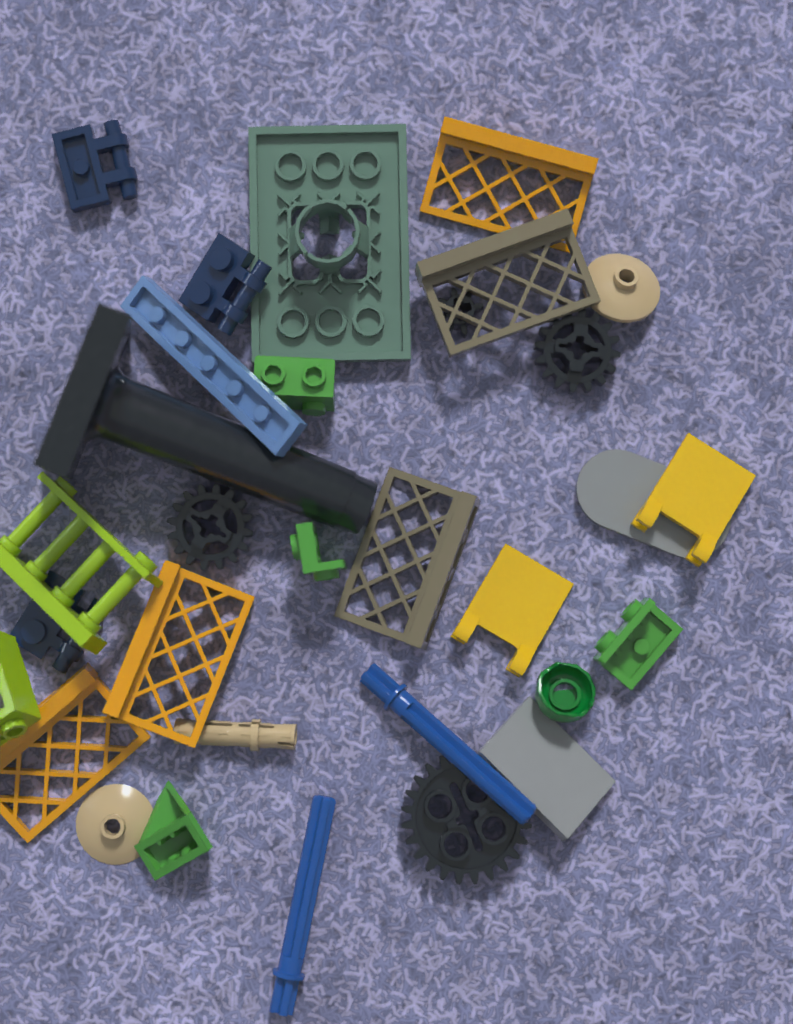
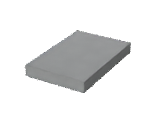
M530 696L516 708L477 752L480 757L536 805L535 814L562 841L567 840L616 782L556 721H552L540 711L538 704Z

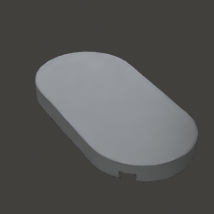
M613 449L595 455L580 470L575 488L577 500L586 517L596 525L680 558L686 557L698 539L695 535L660 513L652 527L648 528L645 533L631 525L634 517L649 497L667 466L626 450ZM731 519L729 520L724 531L719 537L714 551L718 547H720V545L726 539L730 529Z

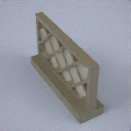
M568 208L416 263L415 275L417 281L424 290L449 358L600 303L601 300L573 232L572 226L574 222ZM566 241L571 254L567 267H563L545 258L550 246ZM543 249L541 256L533 253L535 251ZM523 256L537 263L529 281L507 271L513 259ZM506 262L504 269H501L496 266L498 264ZM573 263L575 264L578 273L570 270ZM541 265L563 275L555 293L533 283ZM485 269L500 276L492 295L470 285L476 272ZM468 276L466 283L458 280L459 278ZM569 277L582 283L587 298L574 302L560 296L559 294L566 278ZM503 279L526 288L518 307L496 297ZM449 283L462 289V292L455 307L452 308L438 301L433 288ZM530 290L551 299L545 313L535 315L522 309ZM466 292L488 301L480 320L458 310ZM556 302L564 305L552 310ZM492 303L514 313L509 326L498 329L484 322ZM443 312L451 315L447 323ZM518 315L526 318V320L515 323ZM455 317L477 327L471 340L455 345L449 330ZM481 329L490 332L477 337Z
M389 467L334 616L426 650L481 503L480 499L475 495L463 491L460 492ZM395 478L410 483L416 495V498L397 507L390 495ZM417 486L430 491L421 495ZM437 494L453 498L448 513L432 520L424 500ZM388 501L391 510L383 513L386 502ZM419 503L428 523L407 532L399 512ZM394 515L403 535L382 544L376 532L378 523ZM444 522L439 535L436 525ZM431 528L437 541L434 551L419 558L410 538ZM374 538L377 547L369 550L371 542ZM402 541H406L414 560L393 569L385 550ZM380 552L388 573L368 582L362 569L365 558ZM430 560L425 572L422 563ZM417 566L423 579L420 589L405 595L396 575ZM360 576L363 584L355 588L358 577ZM392 578L400 598L380 607L371 587ZM366 589L375 610L360 617L346 612L351 596ZM416 597L413 608L411 609L408 600ZM402 603L409 616L403 633L389 628L382 613ZM377 615L381 625L367 619Z

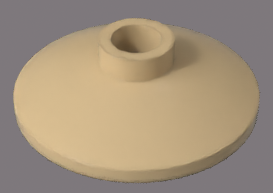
M607 254L598 257L588 266L601 300L599 304L592 306V309L601 316L615 322L632 323L648 317L656 308L660 299L658 279L654 272L639 259L625 254ZM582 284L584 297L587 298V294Z
M123 784L102 786L90 793L78 810L76 817L78 840L83 849L99 862L110 865L129 863L140 857L134 846L139 843L153 808L148 799L133 787ZM109 819H115L120 823V831L118 833H111L107 829Z

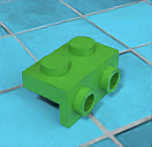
M261 355L255 357L254 375L291 410H302V413L308 416H323L326 414V411L335 412V361L333 359Z
M313 522L296 524L297 534L290 535L293 559L301 560L303 574L313 575V579L316 582L340 578L339 570L347 569L346 561L340 559L322 562L316 525Z
M643 598L641 602L634 599L620 615L624 622L615 633L609 629L594 646L598 653L593 659L631 691L683 630V628L661 611L651 598Z

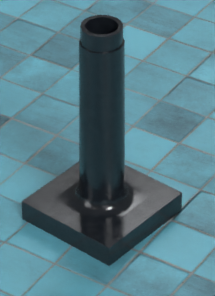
M98 303L33 465L72 480L87 442L98 438L104 439L327 526H336L353 534L359 533L372 507L377 491V482L357 475L353 470L295 446H291L284 457L277 456L244 425L125 376L120 370L119 362L131 334V316Z

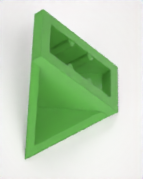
M168 780L156 801L139 843L134 846L155 881L213 848L194 815Z

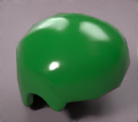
M555 662L539 674L534 696L540 711L550 720L559 723H571L580 720L590 712L595 703L596 688L590 674L577 664ZM561 684H568L573 687V689L554 691Z

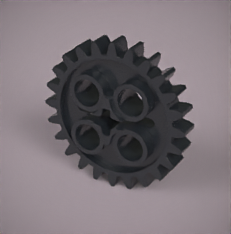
M440 755V768L436 770L433 766L426 763L425 769L429 776L424 779L414 775L413 779L420 786L417 791H405L413 799L412 805L401 806L402 811L411 814V819L402 822L401 828L413 829V834L405 840L406 845L419 844L420 847L415 851L413 857L416 860L427 855L428 860L425 870L429 872L436 865H439V878L441 880H444L450 871L454 872L456 884H461L464 873H469L473 884H477L479 872L482 871L490 880H493L494 873L492 867L498 865L502 870L508 871L504 858L507 855L515 859L520 858L518 852L513 847L515 843L528 844V841L519 833L520 829L532 828V824L529 822L525 824L518 823L488 795L481 801H471L466 794V787L471 780L452 763L449 764L443 755ZM451 783L457 784L465 807L469 811H476L477 816L471 820L482 844L481 851L475 850L465 824L456 823L455 818L459 817L461 812L451 792ZM437 794L446 795L450 800V810L443 817H435L429 812V801ZM493 816L500 818L503 824L501 835L496 839L485 838L482 833L484 821ZM455 832L463 834L466 839V847L463 852L458 855L447 853L444 848L447 836Z

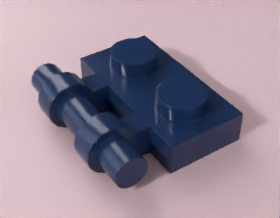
M118 120L105 122L106 136L96 139L90 124L52 134L70 208L73 213L112 204L108 188L116 186L120 187L123 200H132L138 197L135 185L138 181L136 169L130 166L126 150L129 148L127 135L122 133ZM111 153L115 170L104 172L100 158L101 154Z
M218 233L178 301L212 323L216 322L221 312L225 315L217 328L231 336L238 323L243 324L249 315L246 310L257 292L261 294L266 287L267 282L264 280L272 267L258 259L250 272L247 269L255 255L228 237ZM241 281L244 284L233 302H231L229 299Z
M50 570L48 577L44 581L53 589L56 585L61 587L67 579ZM82 588L73 597L75 602L70 606L78 615L83 611L88 613L100 600L94 597L88 609L85 610L78 605L86 592ZM31 599L10 635L16 637L18 646L39 659H44L51 647L56 649L60 654L52 667L64 674L67 673L73 661L78 662L84 653L81 649L82 647L71 637L67 641L59 636L62 628L33 599Z

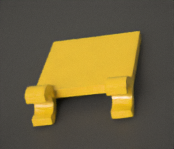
M688 433L649 497L634 517L631 525L645 533L648 528L652 527L659 513L698 538L685 559L700 567L702 563L705 564L710 558L719 537L756 475Z
M505 543L450 637L464 645L469 640L475 627L480 626L516 648L505 670L517 677L523 676L535 651L574 584Z

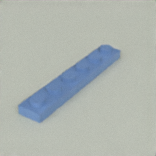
M141 276L120 307L270 451L277 456L284 457L308 424L156 282L149 277Z

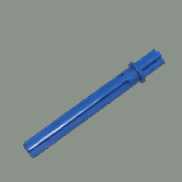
M375 663L360 677V682L385 703L383 708L386 711L391 709L518 823L525 824L536 812V805L406 691L407 685L402 684L400 686Z
M314 795L312 798L279 964L277 968H273L272 972L276 979L269 1012L278 1013L279 1016L293 1015L299 981H303L305 978V974L302 973V967L336 804L334 798L325 795Z

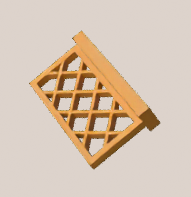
M444 116L438 145L419 212L494 233H500L511 229L504 214L523 203L532 219H538L528 200L548 189L559 208L553 213L567 208L570 209L576 205L572 218L574 222L572 229L576 237L598 158ZM446 145L462 149L469 161L468 165L450 175L442 162ZM469 152L483 156L474 161ZM491 157L500 160L508 174L487 185L477 165ZM507 162L520 165V167L512 171ZM441 168L445 178L436 183L439 169ZM473 168L483 188L463 199L453 179ZM527 168L538 170L546 185L525 195L515 175ZM546 173L559 177L550 182ZM566 178L582 182L578 199L563 206L553 186ZM511 179L521 199L501 210L491 189ZM449 182L459 202L446 210L430 206L434 190ZM487 193L497 213L485 220L473 218L466 204ZM462 206L467 216L454 213L453 211ZM500 217L505 226L490 222ZM563 242L549 247L570 253L567 244Z
M165 560L158 576L164 583L159 588L154 586L102 713L195 748L255 597ZM184 579L200 585L206 600L185 609L179 596ZM208 589L221 594L211 598ZM228 596L244 602L238 618L222 624L214 602ZM176 601L180 611L170 615ZM209 605L218 626L196 635L187 614ZM183 616L191 638L169 646L163 632L167 622ZM235 624L229 639L225 628ZM220 631L226 644L224 654L207 661L198 640ZM161 638L165 649L154 653ZM194 642L203 664L181 673L172 651ZM168 654L176 675L154 685L148 671L150 662L157 657ZM220 662L214 676L210 666ZM205 668L212 683L209 692L192 699L183 677ZM146 676L150 687L139 691ZM179 680L188 702L165 711L156 689ZM152 691L161 713L147 720L129 714L135 699ZM205 699L201 712L198 714L194 704ZM190 706L196 719L191 736L188 737L175 732L168 715ZM164 718L167 728L152 722Z
M89 662L38 704L42 719L28 727L23 735L12 738L0 746V774L15 775L14 795H0V814L27 843L151 737L146 729L109 715H83L84 699L93 691L97 690L106 701L111 692L98 677V673ZM78 705V715L68 714ZM60 720L77 721L76 743L52 741L53 726ZM82 722L106 723L105 744L81 743ZM111 723L128 724L138 737L127 746L110 745ZM47 732V741H37ZM28 747L46 748L45 769L22 768V753ZM52 748L75 749L74 770L50 769ZM80 750L104 751L103 767L97 772L79 771ZM109 751L119 752L108 762ZM16 759V767H6ZM21 775L44 776L43 797L20 796ZM50 776L73 778V790L66 799L48 797ZM78 778H89L78 787ZM5 802L13 803V810ZM19 803L43 804L42 819L30 830L18 817ZM48 804L58 805L47 814Z

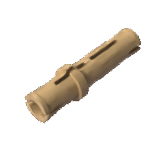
M176 718L174 731L190 737L196 720ZM252 719V722L206 720L197 744L250 747V751H259L260 748L295 750L297 744V724L262 723L261 719ZM174 741V744H177V745L182 744V743H179V742H177V741Z

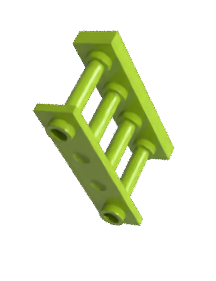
M42 471L37 478L51 491L9 536L4 534L0 538V568L77 644L97 655L107 644L97 633L102 628L99 624L142 578L157 588L164 582L153 573L158 566L142 551L134 555L73 497L78 491L62 476L54 480ZM64 502L77 516L34 562L29 560L26 564L18 556L23 551L20 547L57 507ZM90 527L104 541L61 587L56 585L52 589L44 581L48 577L46 572L83 532ZM117 552L131 566L88 613L83 611L78 615L70 607L75 602L73 597L108 559Z

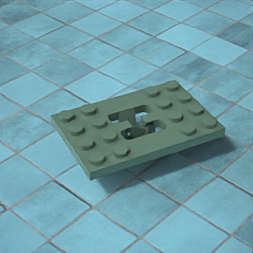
M406 124L248 127L250 253L255 255L250 264V272L258 259L272 267L264 280L267 282L266 287L261 294L257 292L251 302L252 363L254 364L255 357L258 355L333 359L335 363L411 361ZM351 209H362L366 212L367 226L357 219ZM297 210H302L296 223L292 226L293 213ZM318 213L320 234H340L339 215L342 214V217L355 228V231L352 232L354 242L339 257L328 254L318 258L311 253L308 254L301 243V240L304 238L302 229L308 219ZM356 253L367 259L368 271L364 278L344 279L340 275V268L352 261ZM301 254L306 262L319 268L320 274L318 278L314 280L295 279L293 277V260Z

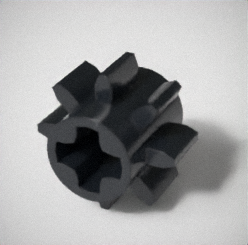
M452 287L451 297L448 301L443 298H438V301L453 308L460 294L457 293L455 287ZM467 292L460 308L462 310L468 309L469 311L466 314L474 317V313L483 310L484 305L483 303L474 304L471 300L472 294ZM443 312V315L447 323L450 318V315L446 312ZM455 317L449 330L450 333H452L453 329L460 330L461 336L466 338L467 327L472 324L459 321Z

